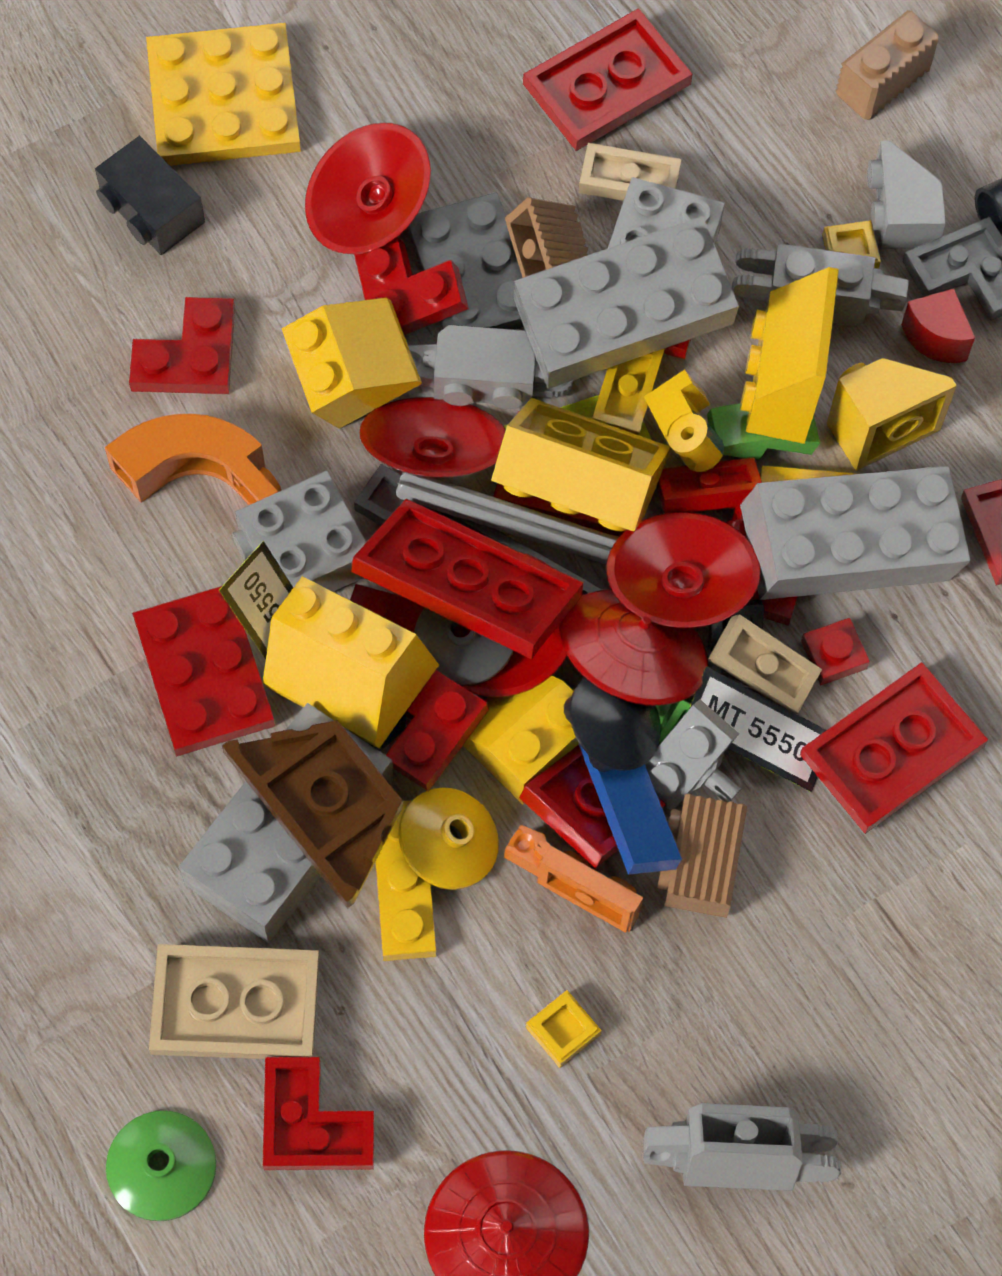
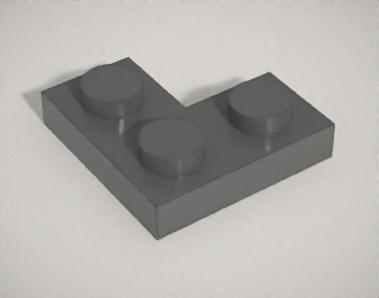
M990 217L905 252L902 262L923 297L947 291L968 282L990 320L992 321L1002 316V236Z

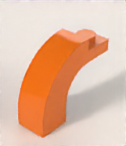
M174 414L154 418L129 429L104 447L110 469L141 503L167 483L183 476L195 474L212 476L226 482L248 505L281 491V486L274 475L265 468L262 444L242 428L208 415Z

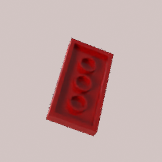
M408 499L401 503L353 556L351 571L530 659L534 657L579 601L584 585L583 582Z

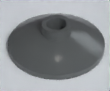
M427 608L422 610L416 622L414 633L438 662L439 666L436 670L457 684L473 686L484 683L500 673L510 661L513 650L472 630L465 637H456L453 635L456 626L459 625L458 623Z

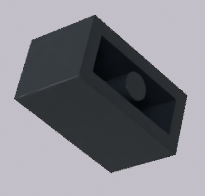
M140 135L95 168L99 185L96 194L103 206L112 214L118 211L127 220V227L134 238L142 245L149 243L160 255H163L205 223L201 197Z

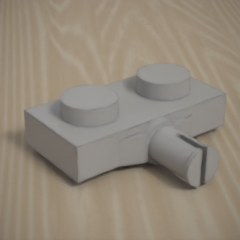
M701 699L692 705L659 745L654 756L645 764L657 796L666 804L670 811L671 808L676 809L683 802L685 794L700 788L703 784L725 802H731L742 789L718 769L724 752L737 738L739 733Z

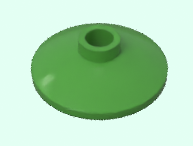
M173 1111L149 1112L131 1120L114 1138L106 1161L108 1184L116 1200L131 1214L150 1221L173 1220L194 1210L208 1195L216 1174L215 1150L205 1130L190 1117ZM161 1152L169 1156V1163L165 1169L155 1171L149 1167V1161L154 1154Z

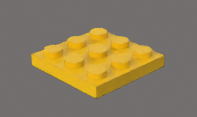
M286 23L146 37L157 153L169 166L301 152Z

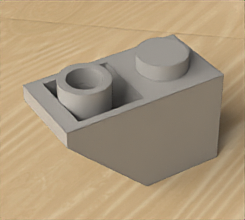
M881 141L876 160H869L867 170L869 189H876L877 201L872 202L871 223L873 230H879L881 249L916 248L942 237L946 224L942 181L891 141Z

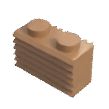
M907 10L841 63L839 83L836 85L837 89L835 90L837 95L863 119L871 120L872 114H878V110L884 109L885 104H890L892 98H897L898 93H904L905 88H910L911 82L917 83L918 77H923L924 72H930L938 43V34L914 12Z
M527 197L505 217L522 278L588 255L589 247L584 246L586 239L583 238L581 223L577 221L578 214L574 213L576 206Z
M685 794L682 809L671 808L668 825L682 860L676 870L660 871L657 889L667 891L666 907L727 918L731 907L747 812L745 804Z

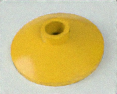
M453 788L430 789L429 792L425 791L414 798L402 814L398 834L401 851L411 869L426 882L443 889H464L481 881L493 868L499 850L497 829L487 809L471 795ZM450 825L458 829L462 839L452 836Z

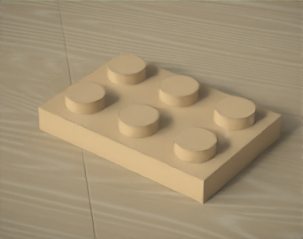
M158 944L149 1039L150 1054L247 1059L313 1057L320 960L319 950Z

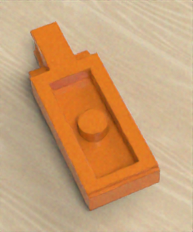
M520 825L506 846L504 858L538 877V884L625 933L627 931L630 932L639 918L644 897L638 895L636 889L630 883L615 876L608 878L595 871L586 859L575 852L564 851L563 853L550 846V843L546 841L544 833Z

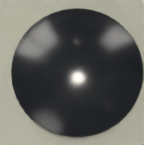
M586 678L579 682L572 696L566 699L564 703L565 717L572 724L574 734L588 754L591 765L598 771L609 772L613 769L628 771L639 768L646 764L657 751L661 738V722L656 705L637 704L617 698L598 688Z

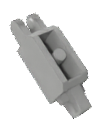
M779 243L777 251L746 248L741 249V251L738 250L735 263L739 269L772 275V278L757 275L750 276L749 274L734 277L732 290L739 297H748L753 300L768 302L770 291L825 268L832 267L839 269L832 324L853 327L863 324L866 314H878L879 310L903 311L905 307L909 280L884 275L883 270L874 268L875 257Z
M448 325L438 333L437 344L408 346L422 382L419 386L433 388L434 399H444L445 402L451 405L464 406L475 402L494 404L502 409H516L520 406H525L533 396L549 398L561 396L563 398L564 395H568V392L573 387L572 380L547 389L529 338L524 330Z
M701 1103L689 1108L686 1121L673 1122L672 1126L647 1127L643 1139L644 1164L673 1167V1171L683 1173L684 1186L793 1191L796 1182L820 1181L823 1183L831 1180L835 1181L834 1179L839 1178V1175H841L840 1160L834 1158L833 1155L822 1156L821 1154L802 1153L832 1151L838 1145L837 1130L835 1131V1128L825 1125L799 1123L798 1113L790 1107Z

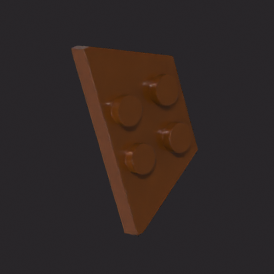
M338 720L315 724L303 731L288 729L271 733V738L240 744L238 739L223 744L222 749L225 756L347 909L352 906L403 808L401 797Z

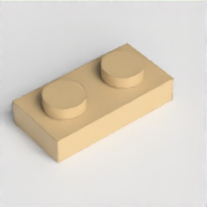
M588 143L579 182V193L624 201L632 177L676 189L682 159Z
M740 614L731 617L708 658L710 662L763 697L794 713L800 711L822 670Z

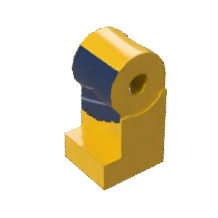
M685 369L644 396L669 446L675 453L680 455L690 470L696 472L706 471L713 468L720 461L724 452L723 441L699 413L709 406L710 403L704 391Z

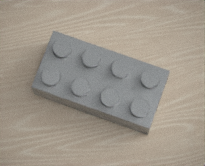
M704 216L514 281V301L547 389L734 324L739 307Z
M949 466L757 483L740 504L747 539L752 544L760 563L761 574L757 588L759 600L945 582L952 579L970 562Z
M307 703L286 730L303 731L312 725L334 720ZM344 728L391 785L394 781L392 760ZM246 781L179 865L185 886L268 944H270L321 877L319 872Z

